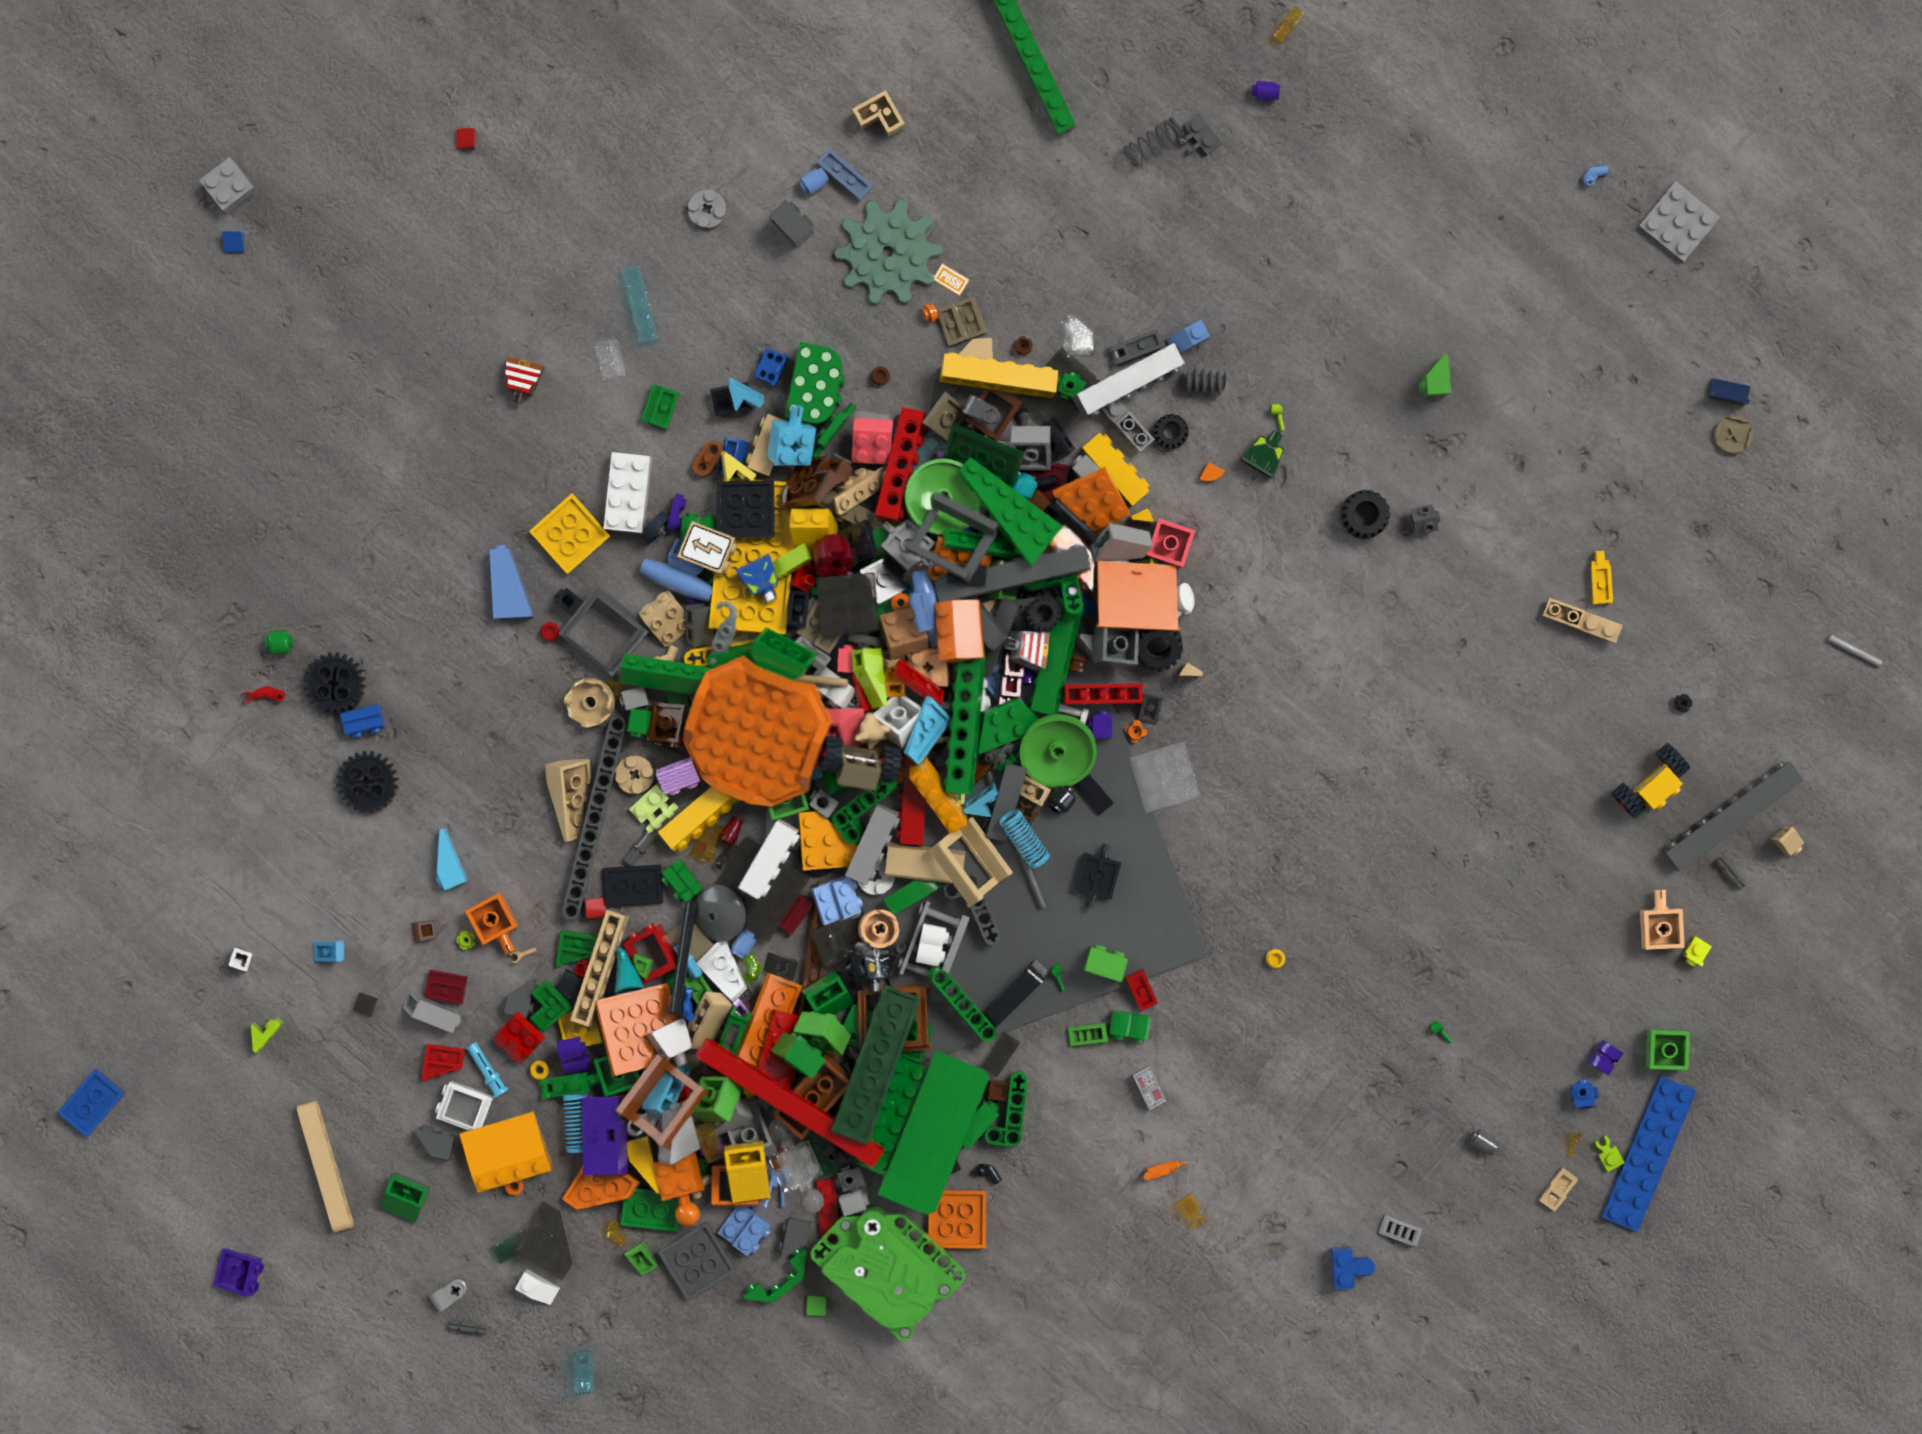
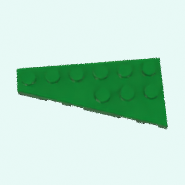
M970 457L959 470V476L969 489L975 492L980 499L981 505L988 509L991 513L990 517L998 523L999 529L1007 539L1012 541L1016 547L1015 550L1027 561V566L1031 568L1063 526Z

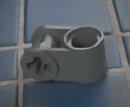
M973 395L969 396L962 410V413L987 424H995L1000 419V413L996 407ZM993 410L996 417L988 420L986 413H991Z

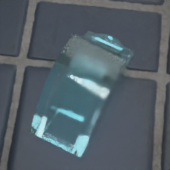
M593 1349L574 1351V1394L594 1393L596 1373Z

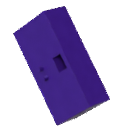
M625 1097L582 1098L583 1175L628 1174L627 1118L615 1111Z

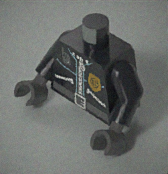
M866 941L856 943V950L850 952L852 961L850 966L857 982H868L869 993L880 992L879 981L889 979L891 967L898 956L896 953H902L906 949V945L903 942L895 941L891 944L892 951L889 948L870 949L871 945Z

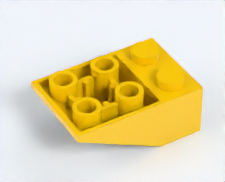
M763 1141L725 1146L724 1153L732 1202L771 1198Z

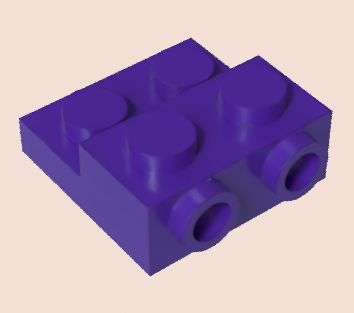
M223 1248L213 1286L242 1296H253L259 1289L257 1279L264 1269L263 1258Z

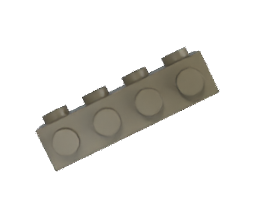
M832 490L818 504L817 509H829L835 515V519L842 523L846 520L854 525L863 520H869L872 531L885 524V522L877 521L875 513L858 504L842 515H838L832 500L838 493Z

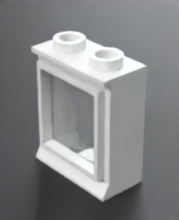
M451 1081L448 1085L445 1084L441 1095H444L442 1103L438 1102L435 1113H437L436 1119L466 1130L482 1127L494 1097Z

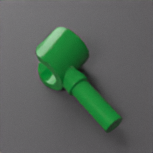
M1057 963L1051 967V972L1057 980L1060 991H1064L1065 988L1059 976L1064 971Z
M1439 1021L1430 1024L1434 1034L1440 1032L1449 1044L1452 1043V1039L1446 1034Z

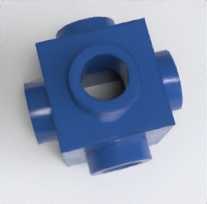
M1579 1080L1577 1084H1572L1573 1090H1570L1571 1101H1575V1108L1577 1110L1597 1108L1596 1099L1599 1098L1598 1087H1594V1084L1589 1082V1080Z

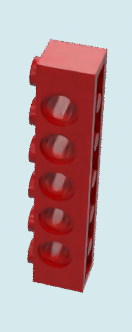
M904 407L901 409L875 513L877 521H888L889 523L900 525L901 519L905 518V489L910 477L914 473V466L918 465L919 447L922 448L923 430L927 429V426L922 423L926 418L924 411ZM910 428L916 429L914 433H907ZM905 446L912 447L909 451H903ZM900 464H907L905 469L898 468ZM896 482H903L900 487H894ZM893 499L899 500L895 505L889 504Z

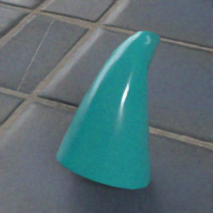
M618 947L616 949L615 995L644 989L641 978L628 954L623 948Z

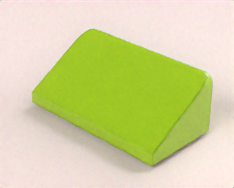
M803 543L773 561L772 564L777 578L783 579L811 562L813 558L806 544Z

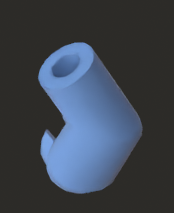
M1608 166L1589 168L1583 176V183L1588 187L1593 186L1598 176L1608 175Z

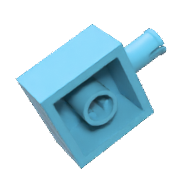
M794 405L791 406L789 421H772L767 457L774 465H811L816 429L810 423L801 422L802 406L796 405V408Z

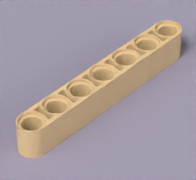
M312 1101L297 1106L298 1116L332 1230L336 1233L353 1228V1218L317 1101Z

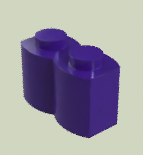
M580 1037L557 1041L558 1054L565 1075L589 1071L588 1065H591L590 1054H586V1043L582 1042Z

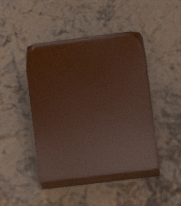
M434 919L411 923L414 942L437 938Z

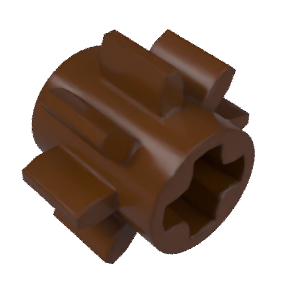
M1028 800V804L1024 805L1023 802H1020L1022 808L1019 810L1021 811V813H1024V807H1027L1028 809H1033L1031 811L1032 816H1024L1027 822L1028 819H1031L1033 822H1035V819L1033 818L1034 815L1040 814L1038 812H1035V808H1037L1038 805L1036 804L1032 807L1030 805V800Z

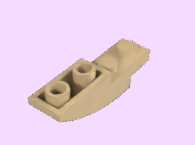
M1549 598L1543 614L1544 617L1613 643H1617L1623 627L1622 624Z

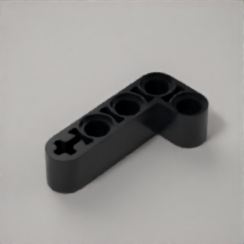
M1035 959L982 1014L996 1028L1046 979L1049 971Z

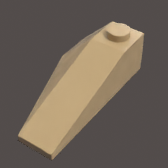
M560 760L546 764L547 785L564 841L568 842L581 837L584 825V803L588 801V795H586L587 785L591 782L590 760Z

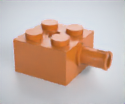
M502 892L465 911L482 945L495 939L498 940L505 955L516 950L508 934L509 931L520 925ZM490 913L492 916H496L495 923L488 920Z

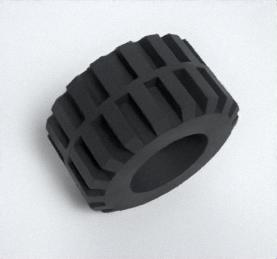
M1361 490L1353 493L1344 501L1341 507L1340 519L1343 522V527L1347 529L1346 531L1349 534L1351 533L1354 537L1361 539L1372 538L1380 534L1388 525L1391 515L1389 513L1390 507L1386 503L1387 500L1382 498L1380 493H1375L1373 490ZM1368 503L1374 507L1376 519L1371 525L1363 526L1356 521L1354 511L1359 504Z
M1139 629V663L1142 662L1145 668L1149 666L1151 671L1157 668L1158 672L1162 671V668L1170 669L1171 664L1175 666L1177 664L1176 660H1180L1181 653H1183L1180 631ZM1154 638H1164L1170 643L1165 651L1158 653L1149 650L1147 645Z

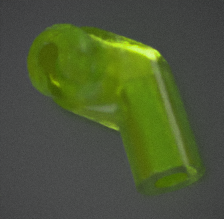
M752 952L745 957L750 965L749 971L745 975L748 982L756 981L761 971V965Z

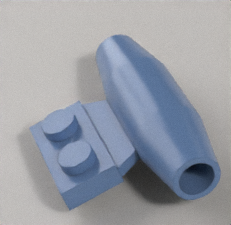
M675 539L668 554L669 564L650 559L643 561L640 573L658 585L689 598L711 602L713 586L697 577L704 572L705 568L688 561L685 563L678 560L677 556L683 544L682 540Z
M923 569L912 572L914 593L910 594L909 602L911 608L915 611L916 617L914 621L916 627L919 628L920 632L926 631L931 647H937L935 603H939V599L928 570Z

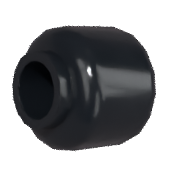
M1067 785L1064 787L1056 786L1047 798L1048 807L1057 814L1067 813L1076 801L1073 794L1074 790Z

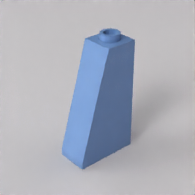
M496 545L494 549H489L493 619L534 617L533 609L511 549H506V545Z

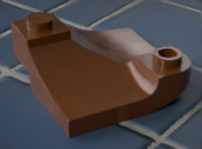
M827 456L812 457L811 465H796L784 488L782 498L784 508L791 513V509H801L802 506L820 504L825 495L835 485L845 484L848 481L853 468L844 459L830 460Z

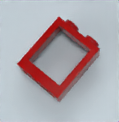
M652 923L643 928V933L638 934L635 932L627 936L628 941L623 943L633 962L634 954H638L633 943L654 933L669 962L651 971L647 979L640 976L643 984L676 968L678 956L673 951V946L661 924L654 926Z

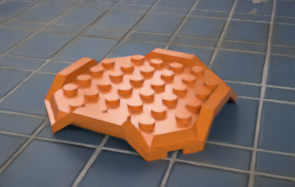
M743 655L705 673L696 692L684 728L683 743L700 777L714 790L749 804L774 806L809 790L816 761L833 720L827 708L824 707L820 699L821 695L815 684L792 681L757 667Z

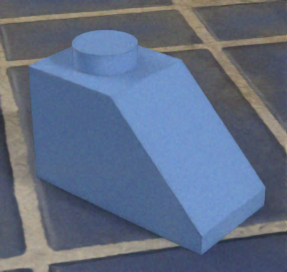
M1199 320L1166 339L1168 345L1175 343L1181 354L1210 338V335L1202 320Z

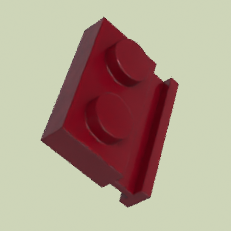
M791 888L769 919L790 935H793L814 903Z
M430 969L425 997L463 1004L468 976Z

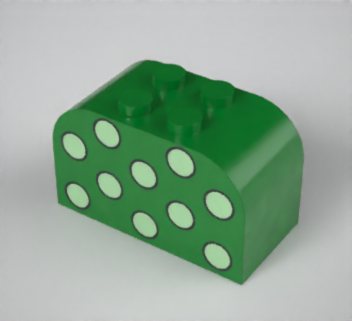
M800 342L785 413L787 421L790 420L792 405L795 408L796 405L803 407L801 422L810 423L812 426H822L828 423L835 414L836 406L840 407L842 396L839 394V390L844 388L846 377L843 375L841 358L836 351L829 347Z

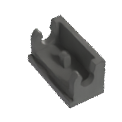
M704 603L685 605L686 642L694 647L712 644L714 629H709L711 606H705Z

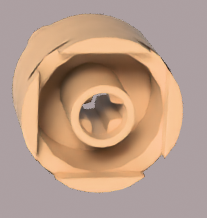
M871 910L862 916L858 924V935L861 940L870 943L873 948L888 947L896 941L899 934L896 917L886 910ZM881 924L882 932L876 933L875 926Z

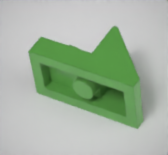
M690 974L686 977L685 986L687 988L692 987V997L697 1005H699L705 992H713L702 975L697 979H693Z

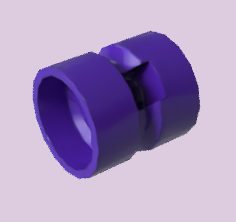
M1602 1040L1597 1047L1598 1052L1593 1053L1588 1062L1609 1076L1614 1069L1613 1063L1618 1062L1624 1053L1605 1040Z

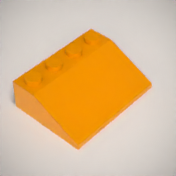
M534 1111L460 1133L470 1173L478 1193L552 1171L551 1157Z

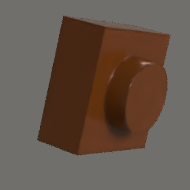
M991 1079L988 1099L1007 1101L1010 1082Z

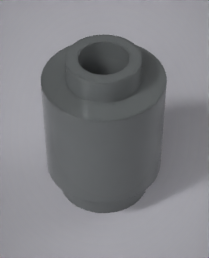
M1481 1129L1474 1130L1469 1137L1471 1141L1470 1146L1486 1155H1493L1499 1145L1495 1137Z

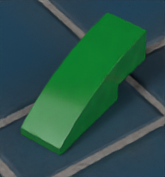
M916 879L882 900L889 912L895 915L946 884L944 882Z

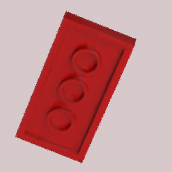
M773 1009L757 1068L791 1089L796 1070L772 1053L771 1050L784 1032L789 1035L794 1033L793 1031L800 1016Z

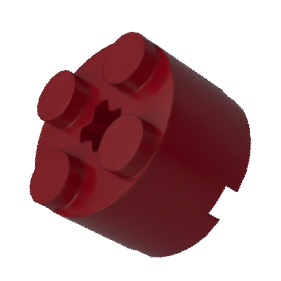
M829 534L824 536V539L821 541L816 540L812 546L815 569L820 577L834 576L844 578L848 575V571L852 568L854 561L850 542L845 540L844 536Z

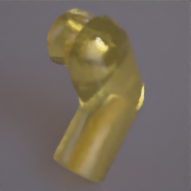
M610 1220L606 1225L608 1238L623 1247L627 1238L619 1233V1223L616 1220Z

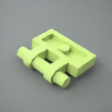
M657 783L629 810L641 823L648 819L650 824L646 827V830L652 833L655 829L658 830L667 818L670 819L674 815L678 806L675 803H672L670 806L665 803L670 796L668 794L664 795L661 786ZM660 808L662 813L656 817L653 813Z

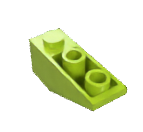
M871 648L851 651L853 671L872 708L887 706L882 649Z

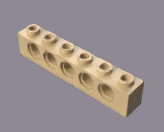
M611 910L606 911L570 1021L588 1027L594 1025L597 1016L595 1001L603 998L617 955L616 949L620 946L629 916Z

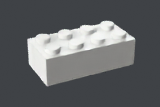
M612 452L604 519L605 530L644 534L652 462L650 456Z
M778 819L738 888L757 899L761 896L765 897L771 888L768 883L771 879L775 880L781 870L778 868L779 864H784L790 855L789 847H794L800 837L797 834L799 830Z

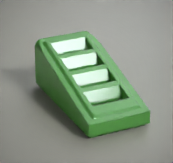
M1108 1022L1068 1027L1070 1047L1110 1041ZM1099 1028L1102 1029V1036H1103V1037H1101V1038H1100V1034H1099ZM1091 1029H1094V1039H1092ZM1083 1030H1086L1087 1040H1084ZM1075 1031H1078L1080 1041H1076Z

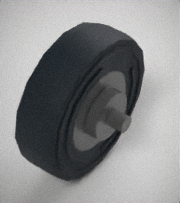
M661 511L651 521L647 519V529L642 538L650 544L657 536L665 535L664 529L670 516Z

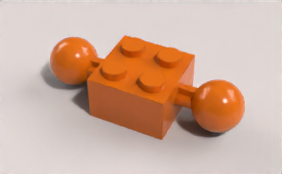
M691 1153L672 1165L662 1162L653 1163L662 1201L678 1198L679 1206L675 1212L677 1222L685 1227L695 1225L700 1218V1211L694 1203L690 1202L689 1194L705 1190L696 1153Z

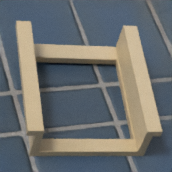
M973 817L967 820L966 827L952 834L949 833L926 852L933 855L968 903V908L984 898V894L1013 873ZM960 837L991 878L979 889H977L948 849Z

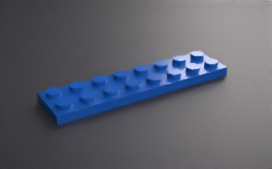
M1659 1076L1624 1160L1625 1163L1621 1167L1601 1217L1638 1232L1697 1090L1664 1076Z

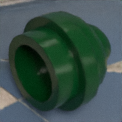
M698 1157L697 1161L701 1176H705L713 1164L703 1157Z

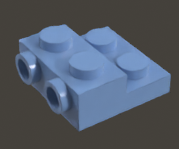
M735 1207L717 1233L732 1243L739 1251L749 1256L750 1253L754 1255L760 1247L758 1244L761 1238L766 1239L769 1235L771 1223L749 1207Z

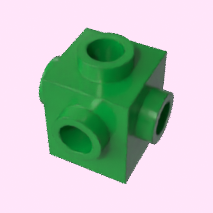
M1070 372V374L1065 373L1064 377L1060 375L1057 381V391L1060 392L1059 396L1069 401L1070 398L1083 391L1086 382L1080 380L1081 376L1074 372ZM1068 383H1071L1074 387L1072 389H1068L1066 385Z

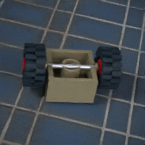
M826 735L819 753V769L835 772L837 783L842 786H853L862 790H875L878 780L893 783L897 779L901 762L900 748L883 746L878 757L876 750L844 745L842 738Z

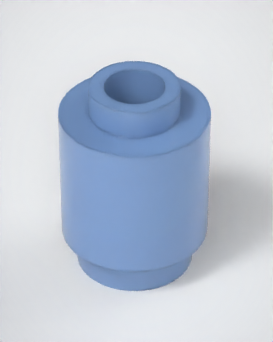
M822 168L814 169L801 178L800 186L805 193L813 194L825 186L829 178Z
M748 929L741 931L731 945V952L744 959L745 955L748 956L757 941L754 937L756 934Z

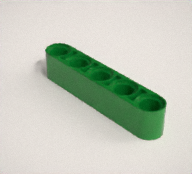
M937 966L930 968L927 978L980 1039L985 1042H992L997 1035L995 1027L945 970ZM941 972V978L935 981V975ZM953 986V992L947 995V989ZM965 1000V1006L959 1009V1003ZM977 1014L976 1021L971 1022V1017ZM989 1028V1033L983 1036L984 1029Z

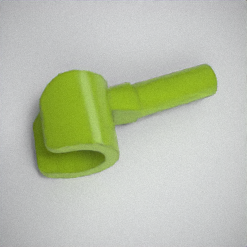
M1272 404L1271 415H1277L1280 431L1285 430L1282 419V406Z

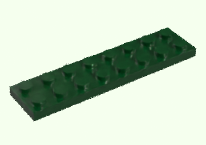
M884 985L831 1132L867 1145L869 1144L921 998Z

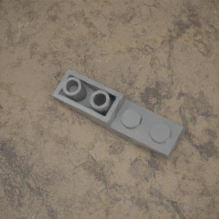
M1119 399L1115 400L1116 405L1108 409L1105 406L1100 408L1105 416L1139 452L1155 440Z

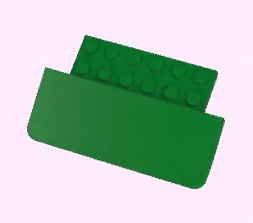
M935 1051L929 1068L903 1057L899 1058L870 1138L883 1147L885 1151L874 1167L867 1165L858 1158H855L853 1162L885 1176L878 1195L924 1214H932L937 1210L988 1083L989 1077L985 1070L939 1051Z

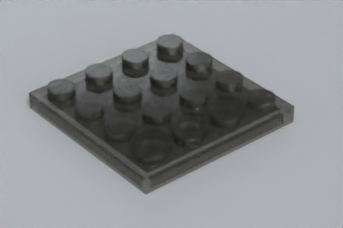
M746 836L715 885L727 886L739 895L746 912L744 927L765 941L770 942L798 896L807 885L810 877L785 862L784 864H779L778 868L781 870L776 879H771L768 883L771 888L765 897L761 896L757 899L739 889L738 887L762 848V845Z

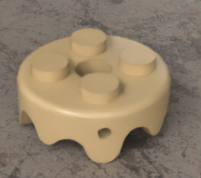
M586 678L572 685L564 698V704L567 706L571 719L579 722L582 727H592L605 722L611 716L615 706V699L612 690L605 682L596 678ZM588 697L595 699L596 704L594 707H590L587 704Z

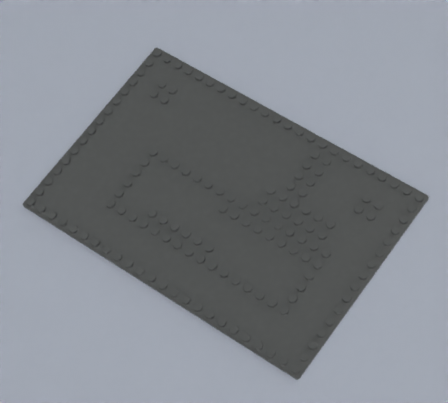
M1052 542L1044 550V555L1050 554L1051 550L1055 549ZM994 556L992 557V560L1013 561L1011 558L998 557L994 559ZM1057 586L1054 587L1058 595L1057 597L1061 598ZM869 591L856 595L857 602L847 604L846 606L852 607L862 602L863 604L868 603L870 607L875 602ZM1040 591L1037 597H1043ZM983 595L978 596L977 598L978 600H980L981 603L994 600L990 598H983ZM996 599L990 611L991 614L998 611L1002 600ZM1048 610L1049 618H1051L1050 610ZM873 616L869 618L871 626L879 627V623H874ZM1081 619L1077 635L1087 634ZM879 631L878 639H882L881 631ZM796 635L791 640L796 642L800 635ZM854 642L836 645L832 649L833 657L827 668L840 678L848 679V684L855 688L852 678L854 673L837 672L839 648L843 649V645L855 646V650L863 649V647L855 645ZM1074 644L1072 655L1085 657L1076 644ZM1089 660L1084 666L1086 669L1085 673L1068 670L1065 685L1105 684L1099 665L1093 664ZM956 662L952 663V677L954 681L957 679V673H955ZM807 670L804 675L813 676L815 671ZM1040 670L1035 671L1036 675L1039 676ZM1034 684L1021 685L1020 699L1029 709H1031L1030 698L1034 695L1036 689ZM1064 686L1060 704L1082 710L1083 708L1089 709L1085 723L1087 727L1088 719H1092V715H1096V711H1108V715H1112V738H1095L1097 756L1089 774L1114 804L1098 815L1076 789V784H1073L1069 787L1074 790L1073 794L1076 801L1067 813L1057 814L1048 807L1047 798L1042 806L1038 805L1035 808V812L1040 814L1034 815L1035 822L1028 819L1027 823H1029V826H1031L1036 836L1043 843L1050 857L1044 864L1032 869L1047 907L1039 908L1012 840L1008 836L1007 841L988 838L1013 872L984 894L1001 935L1000 941L996 945H989L984 941L970 907H967L968 903L963 896L956 899H948L943 892L944 886L894 915L899 926V934L896 941L903 942L906 945V949L902 953H896L898 956L890 970L889 982L891 987L930 985V992L927 993L928 1024L934 1026L929 1041L932 1042V1050L926 1051L924 1061L932 1059L935 1051L945 1054L982 1040L971 1030L926 976L907 969L904 970L903 975L899 974L901 969L897 968L901 957H906L921 917L918 914L922 903L926 904V901H930L928 908L954 918H961L963 914L970 917L949 975L982 1013L1035 959L1049 971L1046 979L995 1028L997 1034L1127 986L1129 984L1125 976L1140 969L1144 970L1148 978L1206 955L1113 703L1065 704ZM948 688V697L945 702L952 704L953 697ZM985 688L986 695L989 696L991 706L988 707V709L997 706L998 701L991 694V692L987 688ZM828 697L820 698L825 708L836 709L828 703ZM1031 710L1039 719L1048 716V714ZM1058 711V714L1072 716L1079 720L1081 719V717ZM1022 738L1014 740V751L1020 747ZM896 744L888 745L889 747L900 748ZM906 745L903 748H900V750L904 751ZM931 748V750L929 751V756H928V760H929V761H931V759H932V758L934 757V755L936 754V753L932 750V748ZM901 763L902 771H904L905 763ZM997 767L995 770L992 768L991 772L997 786L1000 788L1003 775ZM824 776L814 779L818 792L820 789L826 792L821 780ZM985 776L974 785L973 795H965L964 803L989 786ZM900 782V789H895L878 803L898 812V809H902V801H899V790H903L904 782ZM1046 786L1047 788L1051 789L1050 792H1049V794H1048V796L1050 795V793L1053 791V789H1054L1055 787H1048V786ZM857 787L832 795L840 803L828 817L829 821L833 824V815L865 790ZM869 793V797L874 800L873 795ZM1020 795L1016 809L1022 808L1020 802H1023L1024 805L1028 804L1029 799ZM820 797L824 808L827 807V798ZM995 800L988 803L993 810L996 803ZM1031 801L1030 805L1033 807L1036 803ZM926 802L924 845L918 846L933 847L948 835L949 831ZM855 804L856 809L860 811V807ZM877 804L858 817L866 828L870 819L869 814L875 810ZM1024 807L1023 816H1032L1031 811L1033 809ZM841 814L842 819L846 821V817ZM967 814V820L973 817L979 826L987 818L986 816ZM901 820L896 830L892 828L889 833L892 836L890 841L892 843H900V840H897V828H901ZM989 824L984 829L985 835H987ZM853 830V834L858 837L857 832ZM961 837L948 847V849L966 851L963 870L966 874L975 875L980 886H983L991 879ZM1102 843L1106 844V846L1111 845L1107 857L1122 862L1112 900L1099 897L1096 898L1093 908H1090V905L1086 907L1089 895L1074 890L1084 852L1093 855L1100 854ZM884 846L881 851L882 853H884L883 858L887 859L888 847ZM1045 855L1041 856L1039 859H1037L1036 861H1034L1031 865H1033V864L1037 863L1038 861H1040ZM876 870L873 881L881 879L878 870ZM895 877L892 887L885 893L878 895L866 893L859 886L858 881L855 880L857 884L855 891L862 900L863 913L865 914L871 910L889 911L882 899L916 879ZM970 878L975 885V880L973 878ZM949 885L946 889L947 893L951 896L955 895L958 891L955 885ZM981 899L979 902H976V903L973 904V905H975V906L981 905L982 902H983V899ZM982 913L979 916V920L981 923H988L990 916L987 913ZM925 915L922 926L926 923L945 927L949 936H955L957 930L954 928V925ZM992 923L988 927H983V931L987 929L989 932V936H987V939L995 941V936H997V933H993L991 930V927H994V924ZM881 924L875 926L876 933L882 932ZM921 933L917 936L915 942L917 945L920 943ZM943 943L942 951L948 954L950 947ZM1098 944L1106 947L1108 952L1113 953L1116 950L1125 953L1124 957L1128 961L1122 983L1084 970L1090 946L1095 947ZM911 952L908 962L926 969L934 967L933 965L916 962L917 952ZM1057 963L1064 971L1059 975L1065 988L1064 991H1060L1057 980L1051 972V967ZM953 986L947 989V995L953 992ZM965 1000L959 1003V1009L965 1006ZM917 1011L914 1016L915 1020H917ZM977 1014L971 1017V1022L976 1021ZM989 1028L984 1029L983 1036L989 1033Z

